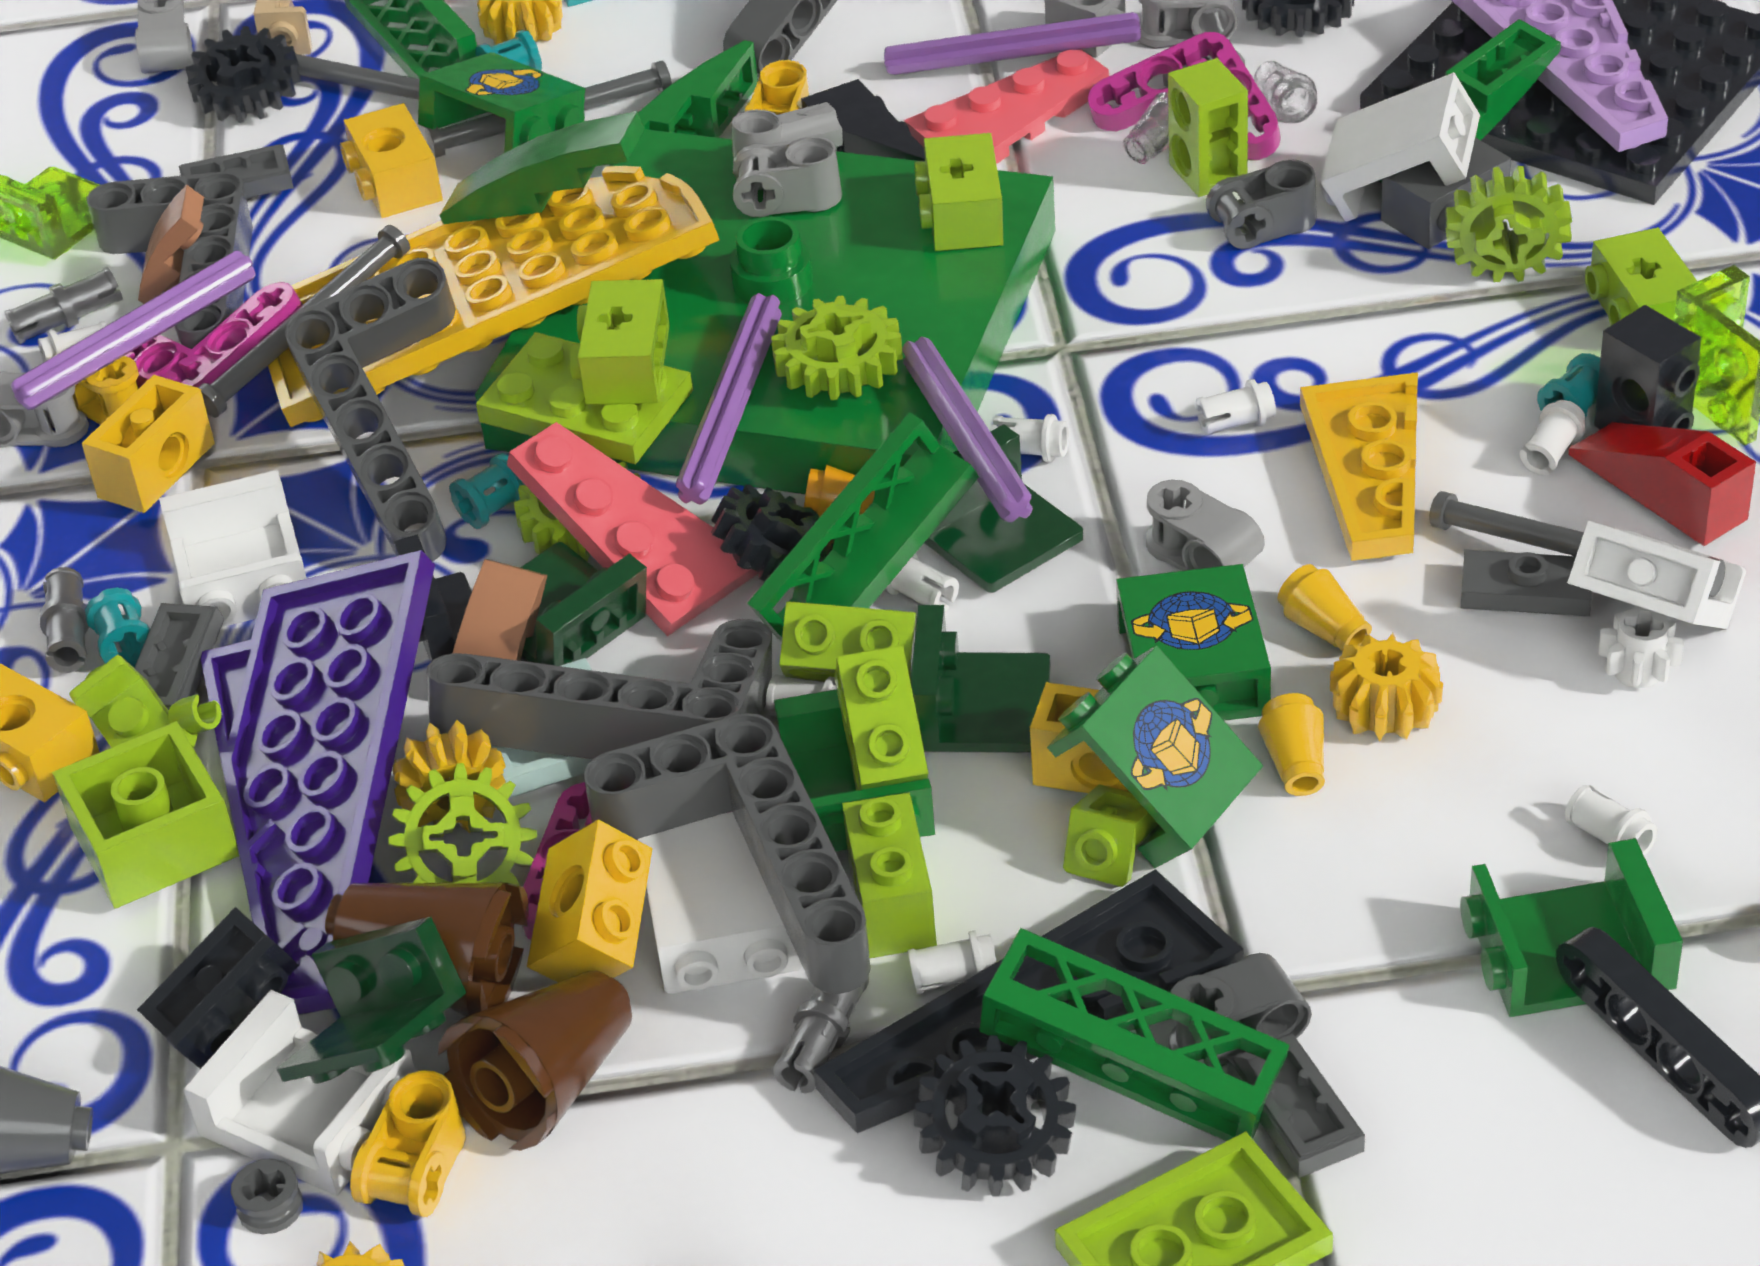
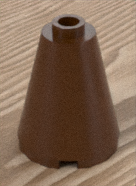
M508 882L352 883L343 895L336 894L332 898L326 914L325 931L327 935L333 936V941L432 917L466 990V994L449 1008L467 1017L507 1002L514 987L524 948L514 946V926L517 924L528 927V895L523 886Z
M587 971L457 1021L446 1030L440 1040L438 1056L447 1050L450 1070L443 1075L452 1084L460 1115L478 1134L490 1141L500 1134L516 1141L517 1143L509 1149L522 1151L538 1145L551 1134L629 1028L632 1021L630 998L624 986L616 979L599 971Z

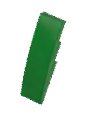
M1518 19L1446 71V75L1453 72L1456 74L1480 114L1475 138L1482 140L1525 95L1561 51L1560 41Z
M743 40L705 61L667 87L638 112L644 129L719 138L752 95L757 85L754 42Z
M634 111L584 121L538 136L495 157L457 184L439 215L442 223L450 224L541 213L554 191L584 188L596 166L629 161L645 131L638 112Z

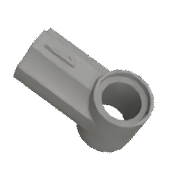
M828 102L778 115L767 110H748L737 114L731 123L733 161L738 151L752 144L797 141L806 137L827 138L834 143L836 151L837 147L843 144L842 127L837 119L836 110ZM758 159L753 160V171L758 170Z

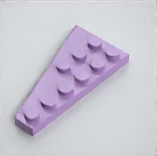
M1451 0L1492 38L1520 19L1560 41L1561 51L1539 76L1538 80L1618 152L1633 149L1642 144L1666 137L1667 114L1651 81L1645 80L1640 71L1641 60L1636 49L1630 50L1627 43L1628 32L1613 0Z

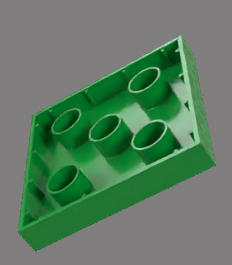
M645 129L629 161L613 164L612 166L641 167L644 175L647 177L659 179L666 173H669L683 180L699 197L713 221L720 240L706 246L701 253L694 257L673 260L653 269L648 276L641 279H663L670 325L664 366L690 372L693 391L636 464L625 462L628 469L679 476L752 296L758 293L766 297L773 294L780 300L778 307L782 312L780 320L793 321L792 309L795 307L808 312L813 310V300L820 299L824 303L834 302L837 296H844L846 305H854L861 298H865L868 300V310L880 306L886 307L887 318H897L902 347L908 340L916 342L920 337L930 339L978 412L1056 231L1053 176L997 170L1002 195L1003 245L935 251L932 228L921 229L919 196H917L914 167V162L918 161L836 151L842 197L835 206L818 212L798 211L772 214L764 217H751L742 213L736 207L733 200V188L737 180L733 173L732 139ZM758 190V202H762L763 190ZM571 305L552 313L541 323L531 328L513 330L476 391V402L535 332L580 343L577 331V311L579 305ZM778 326L775 330L774 335L778 334ZM771 341L716 482L742 486L750 484L756 488L766 489L768 487L777 491L806 495L811 468L825 471L826 465L856 475L909 412L924 421L941 446L952 453L958 449L904 365V353L903 359L897 361L898 372L896 375L882 374V387L875 388L865 384L861 386L862 396L855 397L851 392L840 393L837 400H830L828 391L821 390L813 398L806 397L805 385L792 390L789 389L786 376L778 377L776 374ZM480 422L485 449L510 452L533 437ZM916 441L902 455L900 467L904 466L920 447ZM611 458L617 463L622 462L621 460Z

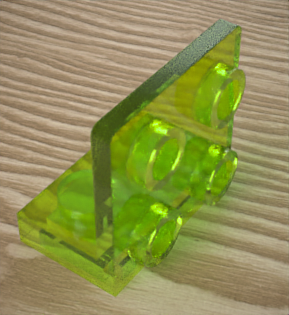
M54 166L48 167L26 184L0 174V238L53 260L57 259L94 231L86 198L89 192L95 187L100 186V184Z
M1732 265L1677 290L1674 322L1702 337L1698 363L1700 374L1696 382L1693 407L1712 420L1718 428L1725 430L1746 446L1756 441L1760 418V340L1743 328L1750 276L1735 265Z

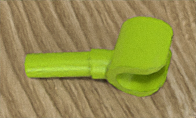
M198 694L176 701L168 711L169 723L175 721L179 723L193 748L195 747L198 733L216 728L221 720L219 703L213 700L198 706Z

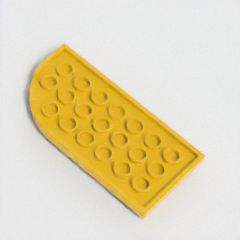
M605 166L601 172L602 176L589 178L584 188L554 191L541 213L443 224L442 220L406 235L405 237L410 244V251L400 259L393 257L370 278L416 258H429L438 262L444 269L456 308L454 319L442 331L365 366L363 370L375 393L378 395L386 386L411 375L426 374L434 370L440 362L465 351L474 352L487 347L493 339L518 328L525 329L536 326L548 315L568 306L588 303L591 281L641 280L657 267L678 258L687 259L698 255L706 246L720 240L713 221L697 194L683 180L669 173H666L659 179L647 177L644 175L641 167ZM358 257L291 285L302 304L306 303ZM431 294L422 295L419 298L428 297ZM377 319L368 320L365 324L374 322ZM322 343V344L315 345V346L312 347L311 349H315V348L321 347V346L324 345V344ZM288 348L269 364L268 368L281 410L292 428L303 422L319 421L323 419V416L299 373L290 348ZM345 387L338 389L333 394L344 392L349 388Z

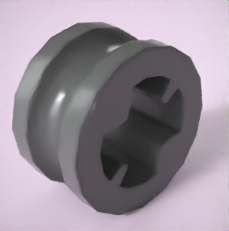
M276 1159L255 1161L240 1170L231 1183V1196L236 1206L237 1215L242 1226L250 1232L258 1234L277 1233L293 1224L303 1210V1197L298 1187L296 1174L293 1168L284 1161ZM267 1192L270 1196L276 1198L267 1201L260 1194Z

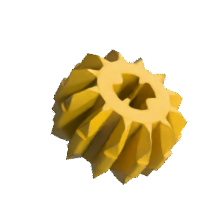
M478 0L477 2L479 25L483 29L484 37L493 39L495 45L513 39L515 33L521 30L529 31L535 42L538 40L548 41L552 39L553 32L562 28L561 19L563 13L561 0Z
M1393 632L1387 640L1378 641L1366 634L1360 646L1353 644L1344 645L1342 655L1338 661L1334 662V669L1330 673V691L1333 693V707L1336 710V718L1349 721L1353 734H1360L1367 730L1374 731L1379 742L1386 733H1396L1407 740L1411 729L1429 728L1430 720L1434 716V712L1438 711L1439 703L1442 702L1443 682L1440 681L1436 654L1423 652L1419 639L1405 643L1398 642Z
M458 720L454 722L448 733L440 734L439 729L429 722L426 729L427 740L424 742L406 737V743L403 746L406 757L395 759L392 768L394 780L398 782L394 788L396 801L402 809H408L409 811L412 810L414 803L409 799L406 789L413 785L426 793L431 789L428 773L433 769H436L446 782L453 780L456 764L464 763L467 778L477 781L482 770L488 767L492 769L490 786L498 790L506 783L502 775L504 773L503 769L506 766L501 751H497V748H491L489 736L483 732L482 728L467 735L465 726ZM473 794L474 809L483 817L493 819L496 810L495 806L488 800ZM449 795L434 802L424 812L418 827H422L432 821L434 825H437L449 812ZM456 821V823H460V826L469 834L471 833L468 821Z

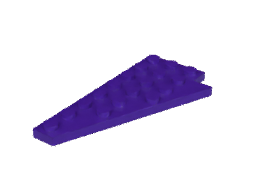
M422 550L263 589L251 640L202 651L201 664L209 702L217 701L221 708V720L214 730L252 922L299 965L288 977L287 984L280 993L294 999L298 1015L336 1008L311 954L327 942L333 941V936L327 935L325 931L326 914L332 898L336 894L343 895L352 883L369 882L435 564Z

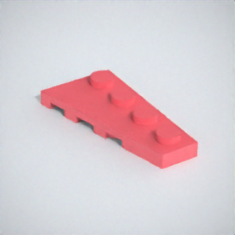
M1082 49L1066 50L1059 53L1056 57L1032 67L1020 69L1013 75L987 86L977 87L970 93L944 104L932 106L920 114L905 119L904 122L909 128L911 135L922 147H924V138L991 133L997 164L1010 155V145L1022 137L1033 140L1045 131V122L1053 116L1065 118L1086 104L1089 91L1096 83L1109 76V69Z
M557 422L509 452L507 466L603 568H609L629 553L647 567L646 614L667 637L758 575V572L753 569L740 568L733 554L723 552L720 549L724 540L712 535V526Z

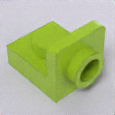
M120 655L113 657L106 664L93 669L86 676L85 680L69 693L75 705L87 711L88 716L111 748L170 724L168 720L169 710L149 682Z
M1099 784L1070 810L1063 868L1070 874L1123 887L1132 878L1136 846L1153 831L1158 823L1130 792Z

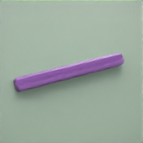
M1130 12L886 47L884 50L885 67L887 73L898 75L1057 53L1066 50L1137 42L1141 38L1140 19L1136 13Z
M240 251L230 253L14 379L11 383V388L15 394V399L27 410L37 408L252 281L255 277V271L252 266L253 262Z
M758 293L752 296L676 481V487L679 489L678 498L684 503L693 501L701 505L710 498L770 346L772 335H774L777 323L782 315L781 310L778 308L780 300L773 294L766 297Z
M920 337L916 342L908 340L902 347V352L905 355L904 365L964 460L970 463L979 475L977 481L999 516L1004 521L1011 523L1018 517L1027 518L1033 510L1029 503L1031 500L1030 492L932 341L926 337Z

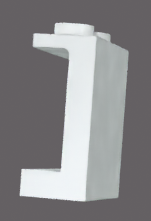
M1453 72L1337 119L1323 173L1320 177V188L1326 202L1331 206H1336L1346 222L1358 217L1366 185L1430 161L1445 186L1466 179L1480 114L1456 74Z
M278 470L159 498L172 547L183 604L217 606L224 617L222 627L256 619L263 589L307 579Z
M1588 520L1567 583L1691 624L1727 629L1746 570L1743 566L1723 560L1725 562L1723 584L1715 597H1709L1720 561L1708 558L1709 555L1636 532L1622 531Z
M733 812L720 814L638 839V841L653 848L646 890L666 993L674 994L690 990H702L728 983L772 977L778 974L798 971L802 968V964Z
M270 990L186 1085L184 1092L198 1135L256 1161L263 1159L284 1161L293 1168L297 1179L338 1196L351 1180L353 1163L358 1150L363 1142L369 1138L389 1098L391 1089L398 1080L410 1073L416 1072L411 1052L404 1048L405 1055L401 1059L374 1072H365L363 1066L360 1065L351 1067L343 1074L319 1084H314L310 1076L282 1082L276 1068L319 1034L301 1027L294 999Z

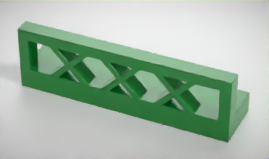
M345 0L347 9L409 77L420 79V74L428 72L431 67L442 68L476 57L477 43L475 33L444 0H388L385 6L369 5L381 0ZM390 22L407 24L405 28L387 27ZM410 45L428 46L425 51L408 49Z
M909 412L747 604L780 641H782L786 605L778 614L773 608L792 587H794V592L789 602L870 608L977 481L979 475L970 463L941 446L924 421ZM916 441L920 447L904 466L900 467L902 455ZM872 491H875L873 502L863 514L859 515L861 503ZM835 539L833 550L823 561L819 562L820 553L830 540Z
M1020 928L983 995L980 1023L981 1033L988 1036H997L999 1041L1013 1047L1020 1040L1027 1042V1053L1038 1058L1048 1054L1053 1059V1065L1225 1141L1244 1132H1247L1253 1139L1259 1127L1265 1101L1284 1064L1290 1044L1023 928ZM1028 956L1055 968L1061 984L1037 991L1013 979L1025 957ZM1106 990L1122 998L1128 1014L1103 1020L1088 1013L1081 996ZM1170 1019L1189 1027L1196 1044L1171 1050L1155 1042L1149 1025ZM1241 1049L1266 1061L1253 1086L1224 1073L1217 1055Z

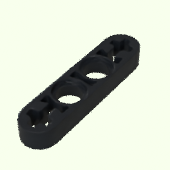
M1595 927L1587 928L1558 946L1556 962L1559 971L1567 985L1729 1140L1744 1148L1753 1147L1760 1142V1075L1603 930Z

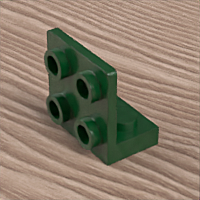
M1003 424L990 432L1022 480L1020 435ZM959 450L953 452L955 455L959 456L964 460ZM976 481L924 543L985 591L994 593L1083 540V527L1028 486L1026 488L1031 494L1029 503L1033 508L1031 514L1027 518L1018 517L1012 523L1004 521L999 516L979 482Z
M556 542L520 567L547 575L533 636L526 638L522 657L528 662L561 666L583 658L587 659L646 616L647 567L630 553L609 568L597 570L566 544Z
M918 605L910 683L924 752L1031 753L1030 726L1046 682L1050 683V655L1048 653L959 652L958 632L946 631L944 605Z
M432 917L330 941L311 954L341 1017L279 1065L276 1070L282 1082L310 1076L314 1084L329 1081L355 1066L362 1065L365 1072L378 1071L401 1059L405 1055L403 1045L411 1038L422 1036L442 1025L446 1021L443 1012L465 995L466 990Z

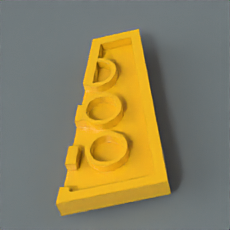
M1418 372L1300 387V408L1351 561L1413 553Z

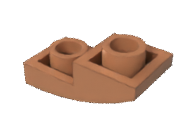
M188 185L174 197L164 210L151 235L139 289L138 301L143 304L157 297L163 291L165 292L179 284L184 250L188 249L197 240L203 229V222L200 219L204 197Z
M485 559L472 590L453 653L521 661L525 640L533 636L547 575Z

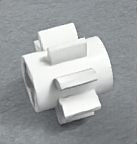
M1634 607L1623 613H1615L1613 629H1601L1598 655L1607 657L1606 673L1608 675H1615L1621 683L1634 688L1651 687L1659 681L1667 682L1669 666H1681L1684 640L1675 637L1676 621L1668 620L1664 614L1642 607Z

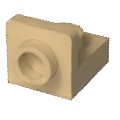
M292 0L256 1L253 14L257 34L264 27L269 28L271 38L282 34L285 36L287 46H293L296 54L306 55L311 53L312 41L304 7H294Z

